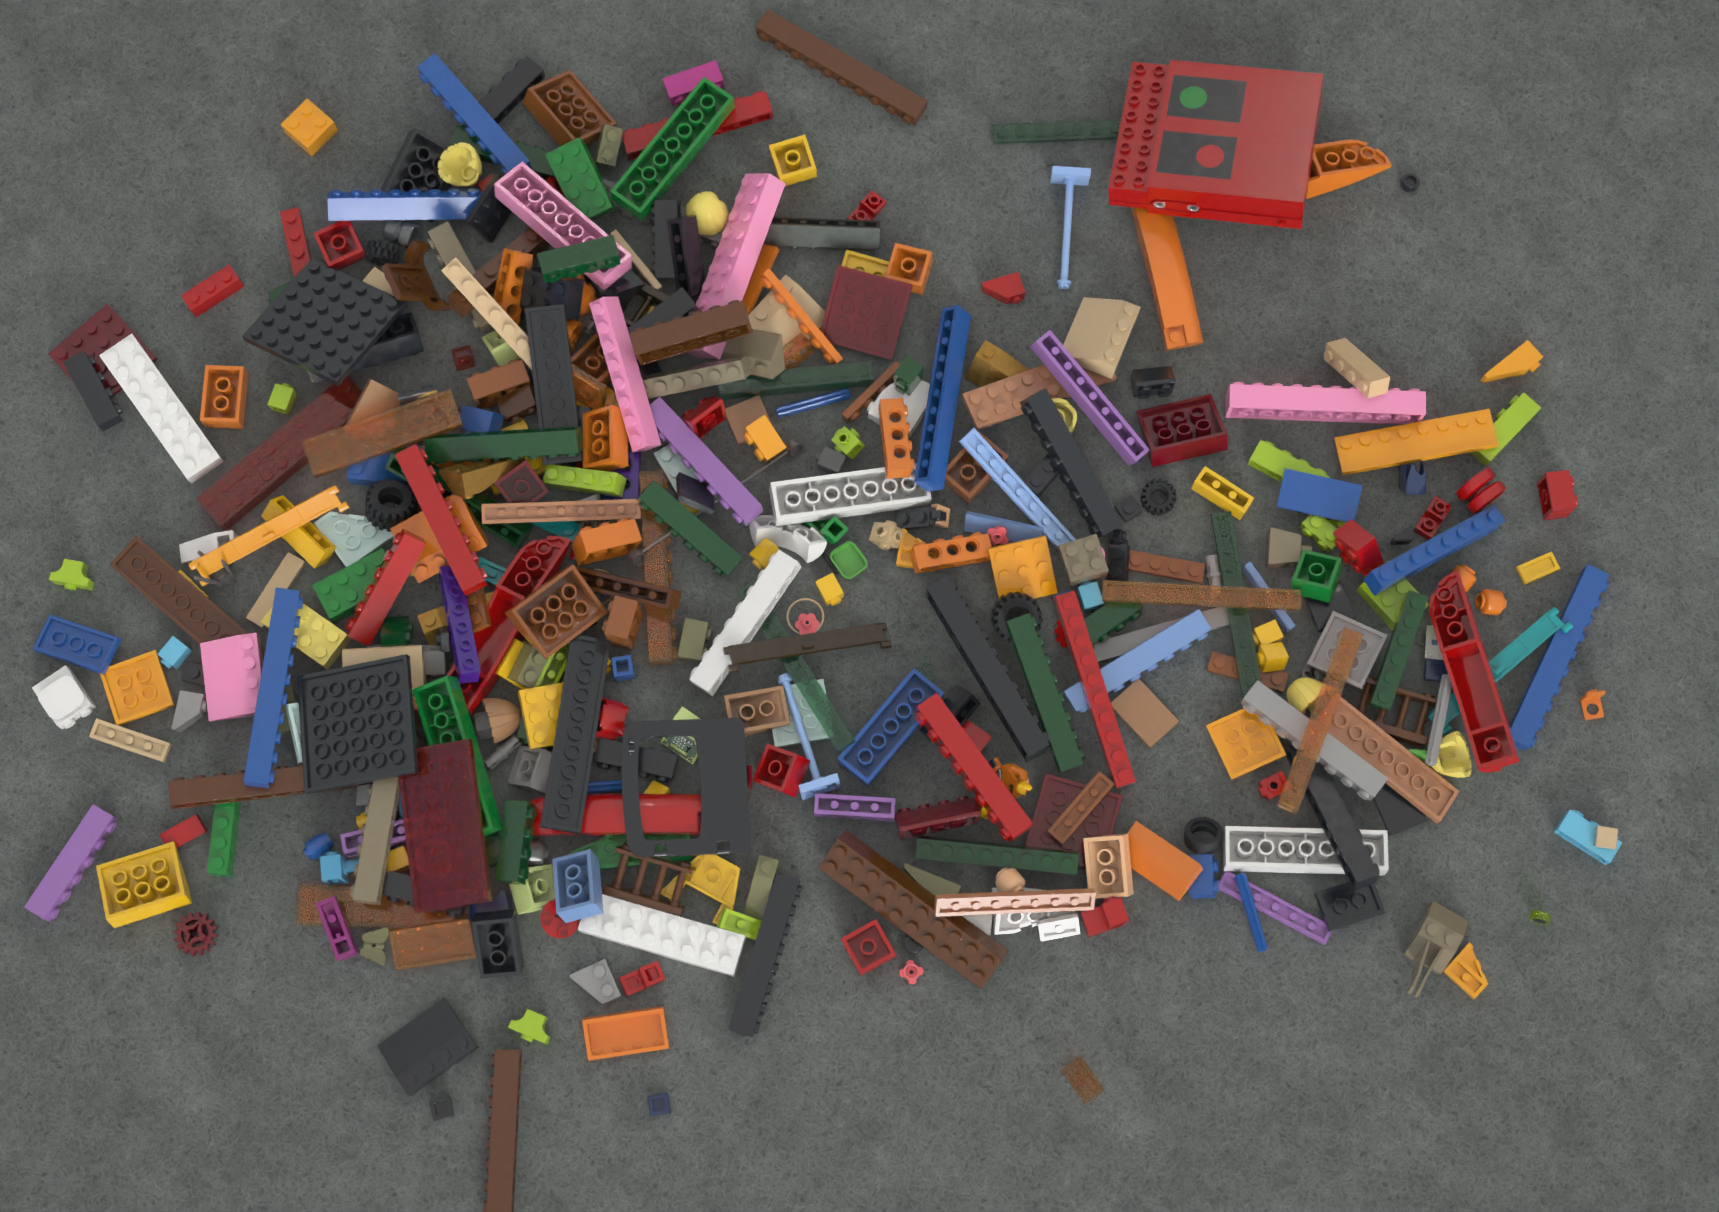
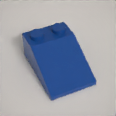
M352 441L346 477L350 484L371 486L373 483L377 484L378 480L385 481V478H389L390 480L398 479V482L404 481L406 483L405 486L409 485L407 481L385 469L391 453L397 448L372 442Z

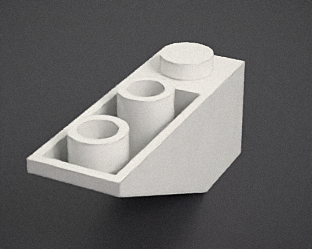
M233 530L223 531L179 544L181 564L190 563L201 557L197 553L199 550L206 554L238 537V535Z

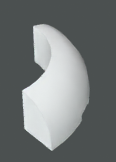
M760 515L749 523L750 534L755 547L764 538H767L775 543L776 546L797 553L806 563L812 562L821 556L827 545V541L818 531L812 527L809 529L801 525V523L775 527L773 515Z

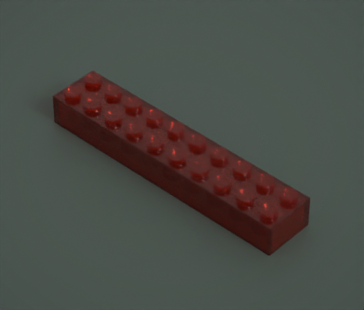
M349 376L339 386L332 384L200 494L196 500L223 531H228L345 432L343 428L363 391Z

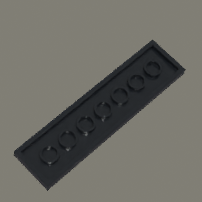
M565 304L525 308L539 428L579 426ZM582 451L573 457L559 454L558 457L547 458V455H542L543 465L583 461Z

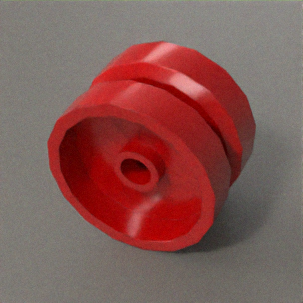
M1490 467L1473 476L1455 493L1461 502L1474 497L1466 506L1471 515H1475L1507 489L1501 481H1496L1488 486L1496 476Z

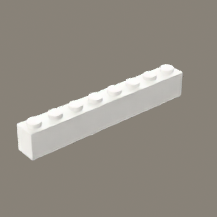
M778 550L776 554L774 553L770 557L768 566L759 573L755 585L748 589L744 601L737 605L735 614L725 622L724 630L714 638L712 647L703 654L699 666L692 670L689 680L695 686L713 697L728 675L727 665H731L730 656L723 654V647L750 643L801 569V565L797 560L781 550Z

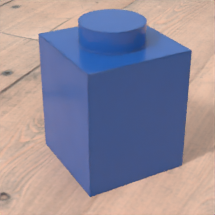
M631 655L611 658L616 682L636 679Z

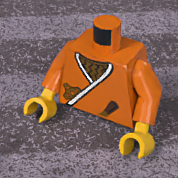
M998 757L988 762L1015 800L1022 795L1025 796L1026 792L1032 789L1028 779V772L1013 763L1002 766ZM982 807L980 809V816L987 820L986 814L988 812Z

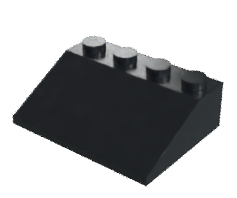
M417 128L412 129L408 132L380 190L382 192H390V190L397 189L402 192H409V190L418 189L421 192H429L431 189H438L440 192H448L451 184L442 180L438 173V162L448 146Z
M443 998L377 1045L396 1079L407 1095L410 1096L479 1048L446 998Z

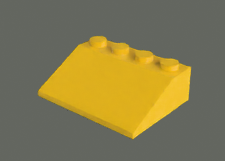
M174 841L96 866L106 920L113 928L192 904L188 882Z

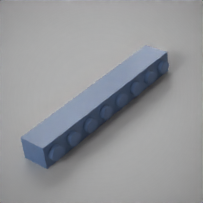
M1200 609L1193 611L1101 667L1100 671L1107 693L1111 690L1114 693L1125 687L1123 683L1129 679L1131 682L1141 677L1140 673L1147 669L1149 672L1158 667L1157 662L1162 659L1166 662L1173 658L1175 651L1179 649L1184 651L1191 647L1190 642L1197 639L1200 641L1207 637V632L1211 628ZM1080 681L1062 691L1074 712L1080 711L1082 713L1088 709Z

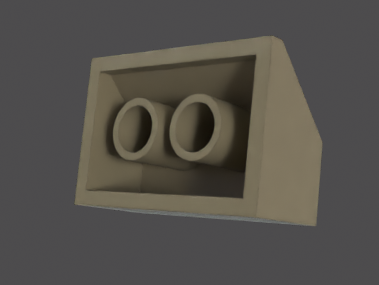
M752 329L753 334L726 342L722 353L723 359L747 355L751 370L750 375L773 379L785 370L782 334Z

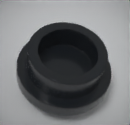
M1406 174L1400 181L1401 188L1409 193L1416 191L1420 184L1418 177L1414 174Z

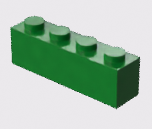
M241 802L215 804L207 873L212 876L233 877Z

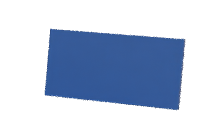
M1285 468L1276 507L1345 523L1351 519L1355 522L1363 485Z
M50 614L33 650L105 675L121 639Z

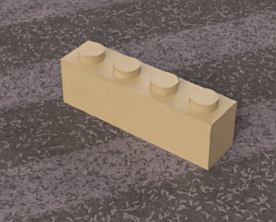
M1342 338L1326 343L1324 360L1367 398H1372L1388 393L1390 376L1349 340Z

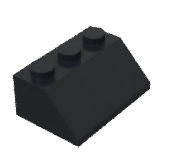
M632 268L605 290L601 289L583 273L585 279L592 285L600 298L618 297L622 310L645 286Z

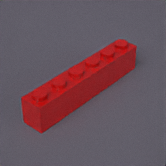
M402 529L400 533L395 535L392 549L387 550L385 553L382 567H378L375 571V579L372 585L369 584L364 592L366 596L362 602H358L355 608L356 614L353 619L350 618L345 627L348 637L367 646H370L426 545L423 538L405 529Z

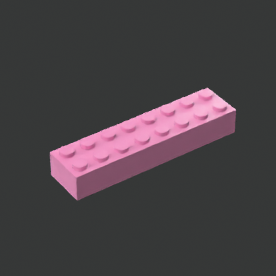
M524 162L518 164L494 184L495 197L555 249L609 236ZM617 242L616 245L621 264L614 268L599 269L594 273H584L603 290L607 289L632 267V255Z

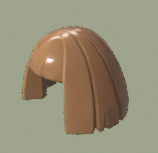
M499 698L482 699L484 712L486 711L489 717L493 744L512 735L520 725L521 714L519 708L512 702Z

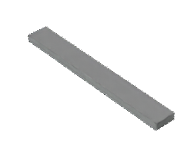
M1234 603L1201 612L1211 628L1210 631L1240 622ZM1182 618L1115 636L1102 644L1099 641L1094 645L1097 662L1100 663L1123 655Z

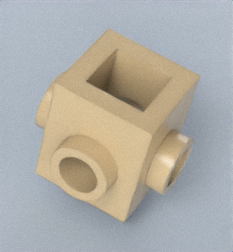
M887 520L885 523L874 522L869 541L883 550H890V548L898 549L903 530L897 527V523Z

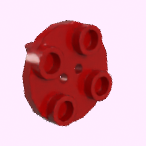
M555 899L549 901L543 907L540 914V923L543 930L554 938H567L578 929L580 919L568 923L562 922L560 916L558 918L555 917L557 914Z

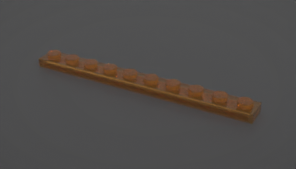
M1103 580L1102 601L1300 611L1301 590Z
M1347 627L1343 628L1277 804L1278 807L1294 814L1298 812L1363 637V634Z

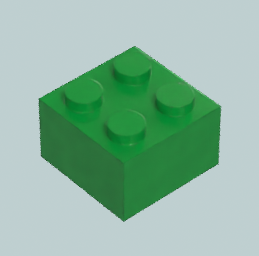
M1303 549L1292 578V594L1330 603L1342 572V558Z

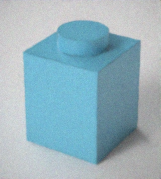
M1085 581L1080 584L1077 594L1083 612L1086 613L1103 607L1104 602L1097 581L1093 583Z
M172 636L158 655L163 658L160 662L170 669L173 666L178 669L192 653V650Z

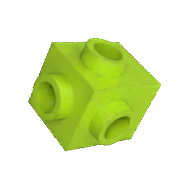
M845 426L837 430L831 439L836 444L834 449L839 453H845L852 460L866 446L858 439L861 436L853 428L849 430Z

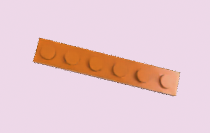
M770 268L760 275L762 284L767 289L770 288L773 291L775 300L786 307V313L790 318H795L799 323V329L804 334L807 333L809 335L812 345L823 352L825 361L829 364L832 363L833 366L838 364L843 359Z

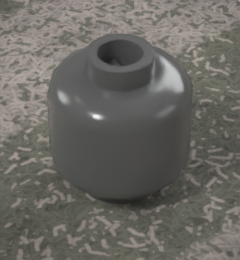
M531 840L530 848L532 854L528 866H540L543 864L544 859H548V847H544L542 840Z

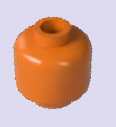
M1465 564L1455 565L1450 573L1459 570L1467 593L1476 582V572Z
M1484 589L1477 594L1475 599L1476 608L1481 614L1499 615L1507 605L1506 598H1504L1503 593L1499 590Z

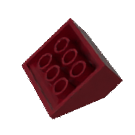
M1211 394L1136 411L1144 443L1150 449L1147 454L1152 467L1228 450V433Z
M962 796L957 798L955 802L949 803V800L937 802L938 805L935 806L923 804L919 805L918 809L910 810V808L900 809L895 814L899 839L978 824L980 812L974 798Z

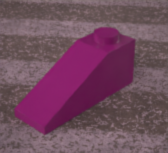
M332 896L315 903L336 960L344 961L359 955L360 951L336 897Z

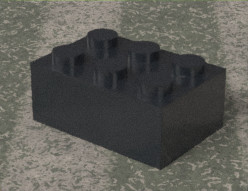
M540 267L524 269L520 307L534 308L565 304L567 320L580 318L584 280L567 277L559 279L557 282L544 283Z
M516 909L475 913L472 920V928L480 979L521 975L524 962Z

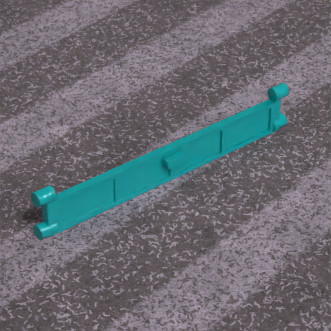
M1556 607L1550 609L1489 661L1496 682L1558 629H1561L1566 634L1573 628L1569 621L1564 624L1556 616L1559 613ZM1454 692L1449 698L1443 729L1444 736L1453 730L1449 723L1461 713ZM1435 708L1427 715L1431 722L1433 721Z

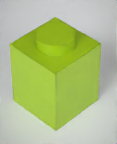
M275 383L267 405L273 411L290 415L297 393L293 386L282 383L280 385Z

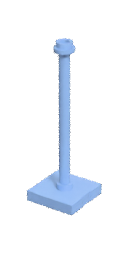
M1052 167L1050 183L1066 185L1060 280H1057L1059 289H1069L1071 281L1068 280L1073 188L1074 185L1088 186L1091 168Z
M789 673L778 676V684L783 685L806 759L810 760L808 766L813 779L810 782L799 785L802 800L814 797L815 793L824 794L839 789L840 781L837 773L820 777L790 684L793 680L792 676Z

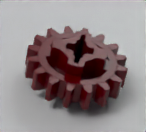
M190 912L188 913V918L182 916L181 920L183 922L175 924L179 929L173 931V933L178 935L173 940L180 942L177 948H184L183 953L188 954L190 952L191 956H196L197 952L202 956L204 955L203 950L210 952L209 946L211 944L216 945L213 939L219 937V935L214 933V931L218 930V927L212 926L215 920H208L209 915L204 914L202 916L200 912H196L195 916ZM196 921L194 925L188 926L191 922ZM206 927H208L209 931L208 936L206 935L205 931ZM194 931H197L199 933L198 937H195L193 935ZM184 932H185V935H186V940H185V941H184V937H183V933H184ZM204 942L201 946L196 947L198 943Z

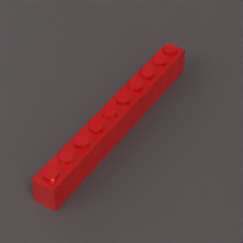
M1075 590L1055 596L1053 600L1111 781L1115 784L1113 787L1119 788L1135 783L1136 780Z

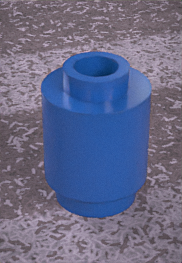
M326 832L323 834L319 833L304 843L305 848L303 851L309 859L313 857L316 860L330 851V847L334 844Z

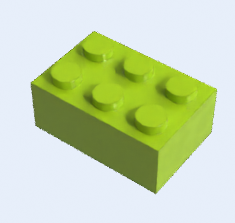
M1406 579L1376 596L1373 595L1365 582L1356 590L1392 630L1394 629L1406 592L1411 590L1418 593Z

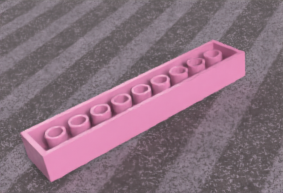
M746 173L742 179V185L735 198L734 206L729 214L728 222L722 232V238L715 251L706 280L702 285L699 299L696 302L697 311H708L709 308L716 305L722 307L728 305L733 300L742 301L785 187L784 182L770 173ZM727 341L687 353L696 358L720 360Z
M1234 382L1229 385L1225 395V418L1404 425L1420 422L1426 415V392L1420 391V389L1401 391L1399 388H1390L1386 394L1367 398L1354 386L1347 389L1341 386L1322 388L1321 385L1303 387L1301 384L1283 386V384L1275 383L1269 386L1263 383L1244 385L1243 382Z

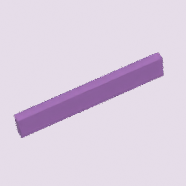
M1224 871L1219 881V890L1242 901L1235 878L1236 875L1229 871ZM1248 882L1257 910L1323 945L1326 944L1332 931L1328 932L1324 921Z

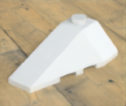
M997 887L992 888V892H1001ZM1023 888L1024 891H1040V889ZM1075 911L992 914L994 934L1016 933L1021 931V927L1031 924L1032 927L1038 925L1037 920L1068 915Z

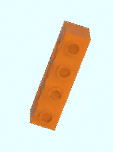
M504 248L493 299L519 325L522 310L520 301L524 269L532 267L533 255Z
M903 398L880 399L878 411L886 479L910 477L911 470H914V458H910V452H912V441L908 440L910 424L906 423L905 418L908 417V407L904 405ZM895 418L899 422H892L890 419ZM893 436H898L901 439L895 440L893 439ZM895 454H901L903 457L897 458Z
M976 532L971 534L970 537L963 538V535H959L947 541L937 539L929 544H926V542L916 543L910 550L914 573L919 574L990 561L988 548L992 546L988 533ZM966 545L972 546L974 552H969L966 549ZM947 549H953L955 551V555H950L947 552ZM928 552H934L937 558H931Z

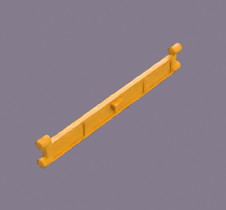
M334 485L202 555L188 565L191 570L197 568L202 577L211 579L208 575L223 568L222 559L229 565L335 507H338L340 512L349 509V504L346 501L341 503L336 493L340 492L337 485ZM199 581L201 586L209 584L206 582Z

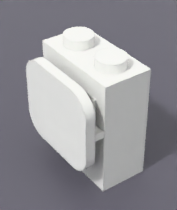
M66 665L32 687L49 717L61 729L72 727L77 719L90 715L92 709L96 707L73 671Z

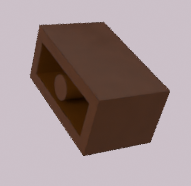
M528 383L496 399L501 415H504L503 420L512 424L521 422L522 418L537 414L535 390L532 384Z

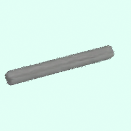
M1448 674L1441 676L1425 763L1429 766H1435L1438 761L1452 688Z

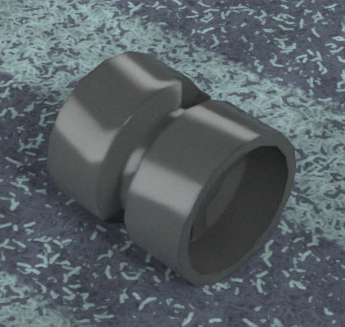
M388 220L384 230V238L392 242L398 241L400 245L408 247L416 240L419 226L409 221L404 223L403 220Z

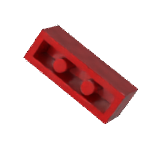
M227 265L182 294L181 297L197 318L243 288L244 285L232 267Z

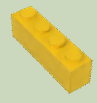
M284 495L270 500L261 517L268 521L294 507V505ZM310 521L281 536L314 569L327 564L337 548Z

